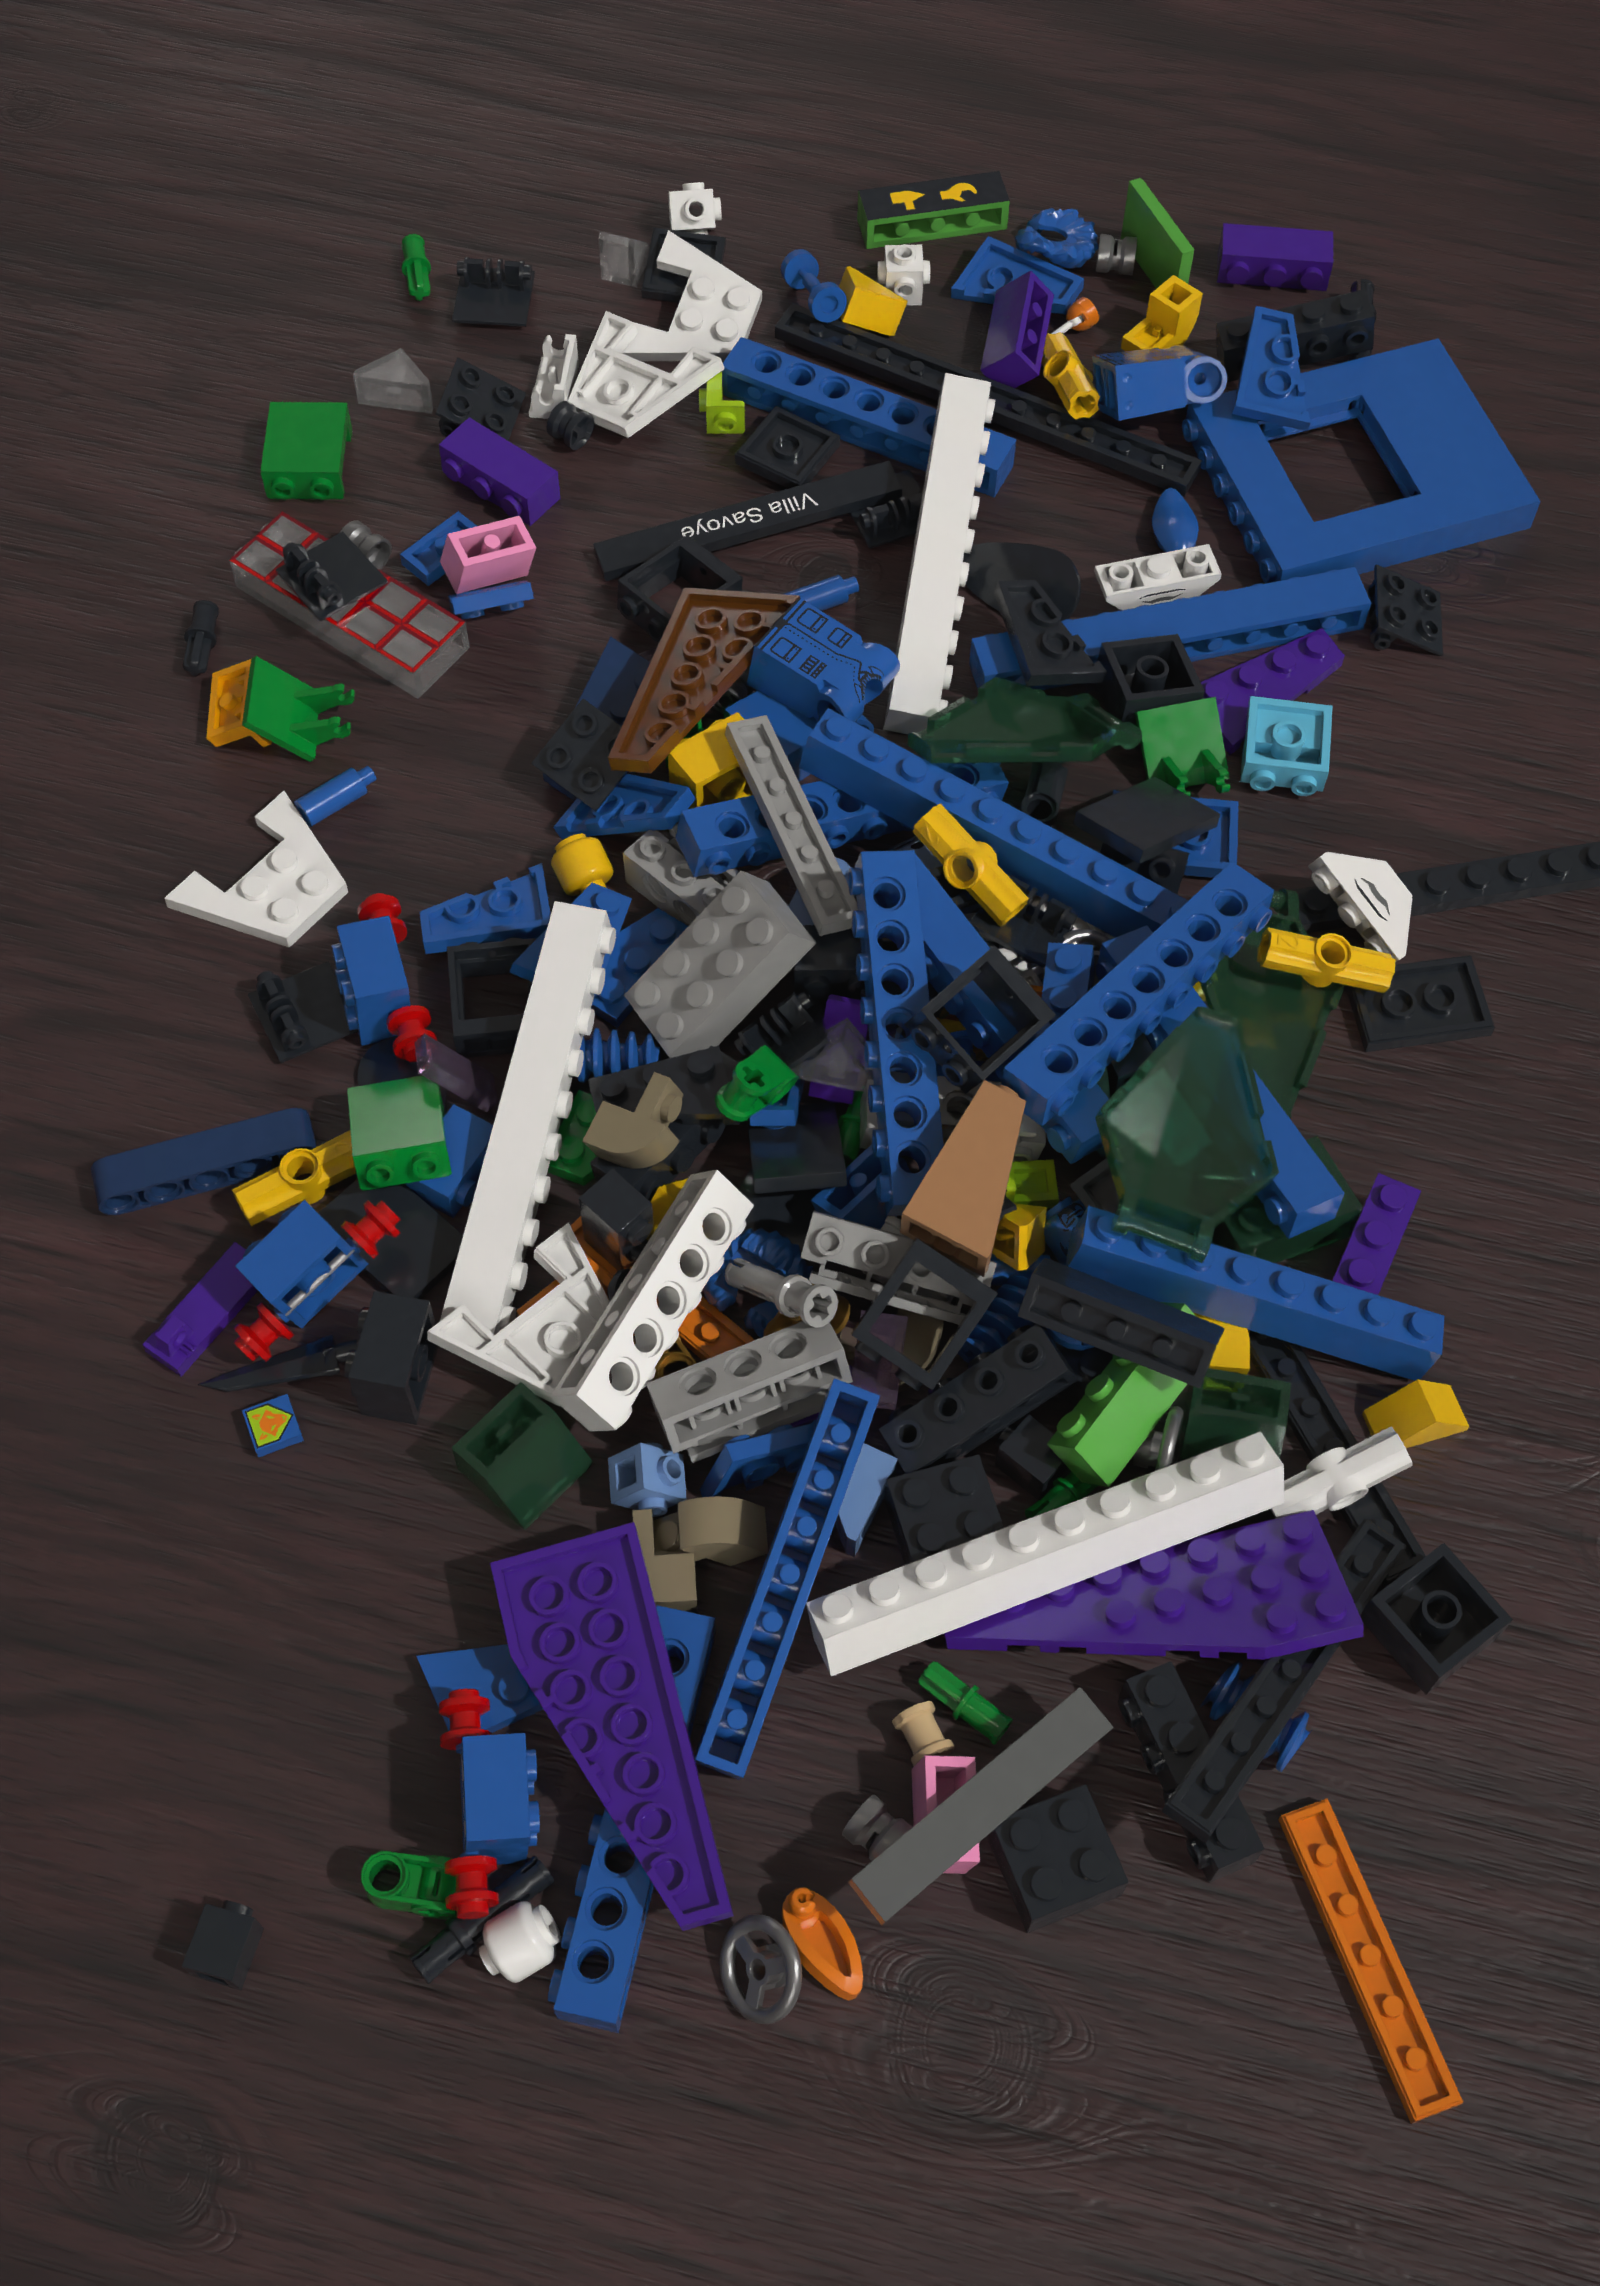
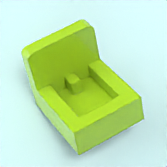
M722 372L707 381V388H699V412H706L707 434H743L745 432V403L743 401L723 400Z
M1054 1159L1013 1162L1005 1196L1016 1204L1053 1208L1057 1205L1059 1195Z

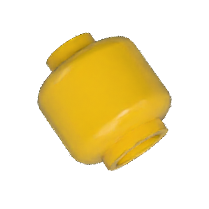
M580 833L572 835L556 845V853L551 859V866L567 895L579 896L592 882L607 888L605 884L611 879L614 870L598 839L586 837L585 834Z

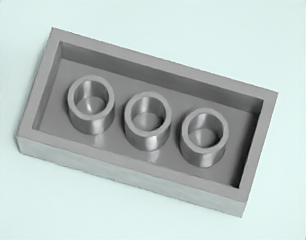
M740 871L624 996L669 1058L707 1049L710 1046L715 1047L816 944V941L768 881Z

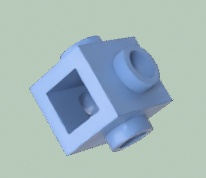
M639 1443L608 1458L611 1504L634 1510L652 1509L653 1517L666 1514L667 1508L687 1500L683 1454H673L672 1451L663 1449V1446L658 1443Z

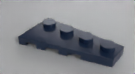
M610 637L577 705L582 699H585L622 726L650 662ZM543 773V780L573 801L577 799V797Z

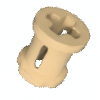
M932 1701L913 1705L899 1713L892 1720L895 1729L902 1730L913 1752L914 1756L911 1758L913 1766L924 1756H947L955 1747L952 1740L943 1737L933 1716L936 1708Z

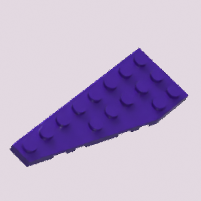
M1314 1510L1192 1538L946 1632L943 1636L947 1649L1007 1651L1008 1646L1018 1645L1040 1646V1652L1059 1653L1060 1647L1086 1648L1087 1654L1166 1656V1651L1173 1650L1200 1651V1657L1219 1658V1652L1247 1653V1659L1266 1660L1271 1657H1279L1363 1637L1364 1624Z
M628 1523L491 1562L490 1566L511 1658L682 1931L733 1917L734 1914L635 1523Z

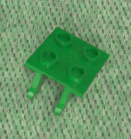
M255 656L251 659L242 726L311 762L315 759L317 745L333 738H346L350 735V722L338 727L340 726L341 717L318 720V714L337 705L345 706L354 702L355 690L351 689L347 693L342 694L344 692V684L313 688L260 657Z
M1216 697L1135 712L1147 780L1156 777L1188 796L1191 793L1190 791L1186 792L1185 787L1204 783L1215 786L1219 794L1229 792L1230 784H1226L1224 781L1225 779H1230Z

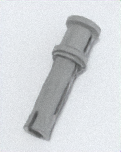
M742 1258L733 1260L738 1266L729 1263L726 1267L725 1280L729 1286L747 1291L752 1295L775 1303L776 1308L781 1314L788 1317L800 1316L805 1324L815 1328L829 1324L835 1316L838 1307L837 1295L832 1288L826 1285H812L807 1278L798 1274L784 1277L763 1267L751 1264Z

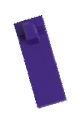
M234 1242L167 1316L160 1327L142 1344L146 1353L180 1377L258 1291L235 1267L243 1259L244 1252L246 1251L245 1248Z

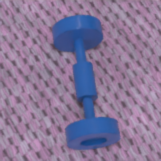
M804 249L794 250L784 258L781 264L783 279L794 289L806 288L809 291L808 307L817 320L824 323L835 321L846 309L847 298L845 293L837 284L833 282L821 283L817 279L819 265L809 251Z

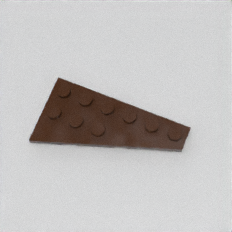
M684 588L608 756L611 770L651 774L751 665L754 645L800 595Z

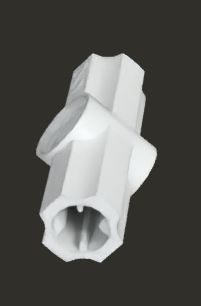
M1391 1426L1348 1449L1344 1447L1334 1448L1313 1459L1307 1465L1306 1470L1284 1481L1285 1503L1271 1508L1270 1511L1274 1518L1277 1519L1314 1510L1317 1515L1328 1508L1330 1511L1342 1509L1365 1496L1368 1488L1413 1466L1412 1460L1398 1433Z

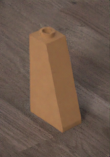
M986 1080L983 1081L902 1213L901 1234L912 1240L918 1238L944 1257L982 1277L985 1276L989 1268L1026 1101L1021 1099L1014 1090L1004 1085L996 1086Z

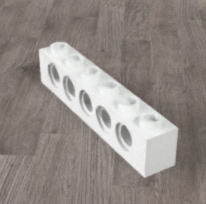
M718 1170L691 1174L550 1396L590 1432L617 1430L628 1420L632 1413L631 1405L641 1389L646 1387V1383L651 1382L656 1373L655 1366L663 1353L676 1342L679 1336L678 1329L685 1317L697 1307L702 1298L701 1291L707 1281L721 1268L724 1263L723 1255L746 1227L745 1219L754 1205ZM633 1334H635V1338H636V1344H635V1345H634V1342H633ZM610 1371H611V1374H612V1383H610V1380H609V1372H610Z

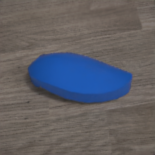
M1168 488L1164 490L1158 499L1152 516V528L1157 545L1164 552L1195 547L1199 527L1194 512L1176 489Z

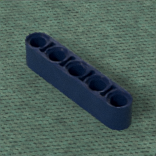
M290 1108L106 1156L97 1160L91 1166L99 1211L107 1215H120L252 1180L280 1166V1161L284 1155L291 1150L298 1148L312 1150L317 1147L309 1113L301 1108Z

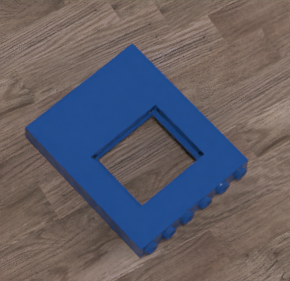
M1439 338L1300 373L1301 379H1304L1306 390L1304 395L1306 411H1309L1311 421L1308 430L1358 418L1405 497L1403 499L1314 522L1268 442L1269 440L1304 432V430L1232 414L1237 390L1222 393L1216 400L1209 403L1188 404L1186 419L1182 422L1185 440L1192 443L1197 453V458L1202 460L1201 468L1203 470L1206 469L1209 474L1216 496L1221 497L1225 503L1230 522L1234 526L1237 525L1243 536L1245 549L1249 554H1253L1259 565L1261 578L1265 583L1356 567L1358 574L1373 571L1376 564L1388 567L1531 528L1541 502ZM1352 402L1351 406L1353 409L1348 410L1349 404Z

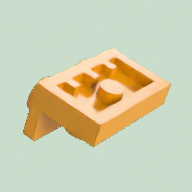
M251 659L212 673L206 739L215 747L247 736H251L262 747L272 744V741L242 726Z

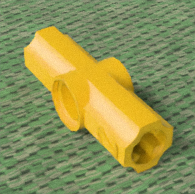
M1047 333L1041 362L1044 367V377L1055 387L1066 410L1074 419L1090 418L1099 410L1098 401L1100 399V395L1092 383V373L1082 365L1071 343L1063 333Z
M942 804L934 806L914 825L912 832L943 864L944 876L947 881L955 888L966 889L1000 927L1018 914L1027 904L1029 898L997 865V855L993 848L985 842L975 841ZM967 858L973 863L974 872L968 867Z
M1268 927L1262 934L1257 950V962H1260V967L1302 975L1305 981L1315 987H1326L1334 982L1385 993L1389 989L1395 973V959L1392 958L1391 954L1351 946L1343 936L1336 933H1327L1320 938Z
M349 1130L312 1150L304 1148L291 1150L284 1155L280 1161V1166L232 1189L234 1197L248 1223L253 1226L297 1203L300 1204L304 1200L309 1204L316 1203L323 1198L328 1187L356 1174L352 1156L351 1131ZM302 1174H312L307 1179L295 1180L298 1176Z

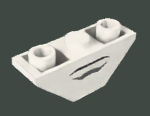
M1209 544L1098 565L1094 569L1106 602L1120 610L1132 609L1141 605L1170 602L1179 598L1200 596L1218 582L1222 575Z
M1325 852L1308 865L1313 872L1312 879L1315 885L1323 893L1330 894L1339 906L1338 913L1342 920L1349 927L1356 928L1365 940V949L1391 954L1395 962L1406 955L1413 895L1386 861Z

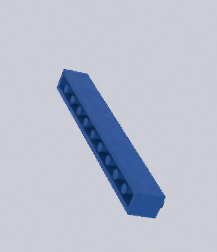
M1356 567L1341 570H1329L1325 573L1304 577L1297 576L1288 580L1266 584H1254L1250 587L1229 591H1216L1212 594L1191 598H1179L1174 601L1154 605H1141L1122 611L1103 612L1095 616L1073 620L1066 619L1061 622L1072 636L1078 634L1086 644L1084 651L1093 663L1097 662L1101 643L1173 634L1179 635L1190 661L1194 662L1287 644L1321 628L1324 629L1328 636L1362 630L1369 613L1371 601ZM1008 632L986 634L971 640L969 666L982 702L1072 685L1026 686Z
M827 708L808 736L799 768L914 829V825L922 816L928 813L934 806L942 804L975 841L985 842L993 848L997 855V865L1008 876L1013 875L1015 878L1030 885L1028 891H1031L1033 887L1037 888L1038 892L1036 895L1041 898L1045 893L1048 894V902L1054 898L1072 907L1071 912L1078 915V918L1115 938L1146 925L1154 932L1188 902L1185 898Z

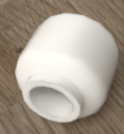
M521 1901L484 1924V1945L479 1947V1953L485 1967L492 1975L495 1976L501 1973L507 1980L517 1983L555 1960L556 1944L561 1942V1936L553 1917L543 1905L540 1904L535 1907L528 1901Z

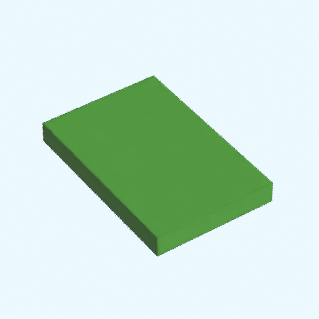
M1138 178L1129 181L1121 240L1126 236L1137 237L1135 260L1156 289L1172 275L1188 283L1194 248L1144 180Z

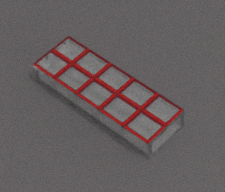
M283 511L271 522L265 524L261 531L244 547L239 548L229 562L236 587L417 699L470 648L466 622L381 570H379L380 573L388 580L387 584L320 622L276 573L275 569L285 564L283 548L288 543L301 544L306 551H309L328 540V538Z

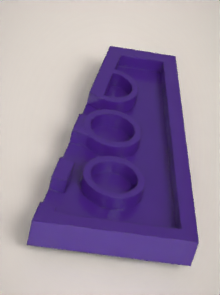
M1323 628L1201 682L1205 691L1203 699L1216 697L1224 748L1229 755L1239 749L1241 742L1245 740L1247 708L1250 696L1294 701L1302 693L1310 692L1342 666L1345 655Z

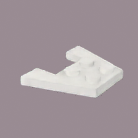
M668 230L657 258V268L689 277L669 331L666 332L633 322L638 334L622 354L639 361H681L689 350L695 347L720 357L724 361L740 337L748 339L762 302V290Z
M606 311L568 398V401L575 405L578 412L583 411L592 415L594 423L629 438L725 369L720 357L695 347L689 350L671 373L622 354L638 334L637 328L632 321Z
M283 791L255 816L257 826L280 843L225 893L194 871L164 898L168 908L290 947L348 893L346 882L285 791Z
M569 1222L534 1250V1259L560 1284L494 1335L464 1304L427 1331L428 1341L559 1407L560 1405L550 1396L610 1303Z

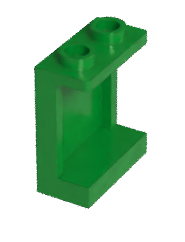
M270 402L260 471L268 498L320 500L344 498L345 491L342 471L346 442H351L352 425L347 403Z
M437 1073L347 1088L352 1156L361 1190L451 1175L443 1119L445 1114Z

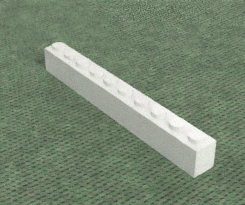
M945 373L938 399L896 656L900 662V670L891 681L884 730L931 739L935 725H943L948 701L942 700L941 695L942 689L949 690L953 673V666L947 665L948 654H955L959 631L952 630L953 620H960L964 597L957 596L959 586L965 587L969 563L963 562L964 553L970 554L975 530L968 529L969 520H976L980 497L973 496L974 487H981L985 464L978 462L980 455H986L990 432L984 431V424L991 423L995 407V400L989 399L991 382Z
M554 902L440 1321L463 1304L494 1335L516 1319V1308L512 1307L516 1290L521 1291L526 1282L528 1264L523 1262L527 1247H533L538 1237L539 1220L535 1219L539 1203H546L549 1195L551 1179L546 1175L550 1160L556 1161L560 1153L562 1136L558 1134L561 1119H567L571 1112L573 1093L569 1092L572 1077H579L582 1070L584 1052L580 1050L583 1036H589L593 1028L595 1011L591 1009L594 994L600 995L605 982V969L602 968L605 954H611L615 945L616 929L611 927L606 910Z
M1260 1431L806 1602L814 1641L830 1675H837L1284 1504V1464Z

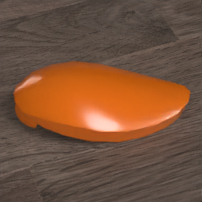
M806 1887L795 1888L786 1896L783 1903L782 1921L783 1927L788 1931L796 1944L801 1964L816 1980L838 1997L848 2001L855 1999L862 1990L863 1971L856 1940L849 1926L837 1909L823 1896Z

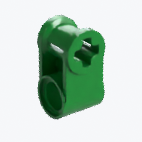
M764 1045L750 1057L736 1065L732 1073L733 1079L719 1089L714 1101L716 1107L723 1115L731 1120L742 1122L748 1120V1118L768 1105L778 1102L795 1085L799 1076L767 1045Z
M380 1851L371 1855L364 1863L361 1870V1882L369 1900L376 1907L411 1912L435 1919H449L451 1916L455 1918L457 1916V1911L446 1908V1897L456 1892V1879L445 1874L444 1863L453 1858ZM386 1869L397 1871L400 1874V1880L394 1889L382 1892L373 1887V1881L379 1872ZM440 1879L438 1895L436 1896L438 1881Z

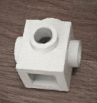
M703 182L682 184L683 191L669 192L670 230L708 235V230L716 228L715 221L722 220L720 197L713 198V189H704ZM690 205H698L701 209V215L698 217L691 215L689 212Z
M885 245L884 261H878L877 282L884 284V287L907 300V305H922L923 284H930V260H923L922 245Z

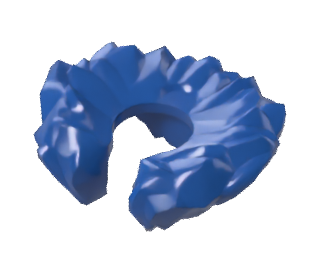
M1050 208L1041 210L1038 214H1034L1032 219L1027 222L1025 229L1018 231L1014 239L1017 249L1026 253L1029 251L1030 254L1034 252L1040 253L1044 257L1049 258L1052 263L1069 269L1082 267L1094 256L1099 247L1097 234L1094 231L1095 223L1093 221L1085 222L1084 218H1079V212L1075 209L1055 210ZM1043 230L1055 231L1062 234L1066 240L1051 241L1040 234Z
M748 1228L731 1242L723 1255V1265L709 1278L703 1291L709 1304L715 1306L719 1312L732 1306L736 1301L738 1289L727 1284L725 1270L729 1263L738 1266L733 1261L736 1258H742L751 1264L763 1267L784 1277L798 1274L808 1280L811 1271H813V1266H808L806 1259L800 1258L802 1254L800 1246L793 1244L788 1237H782L777 1230L769 1233L762 1228L756 1231ZM766 1301L753 1308L751 1307L744 1317L746 1329H754L756 1334L762 1338L765 1327L779 1312L775 1303Z

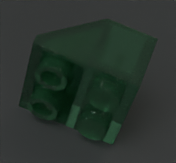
M1208 1368L1200 1389L1192 1385L1188 1386L1178 1462L1260 1431L1280 1459L1287 1427L1291 1383Z
M522 1382L451 1447L457 1469L523 1530H526L593 1464L592 1459L558 1415Z

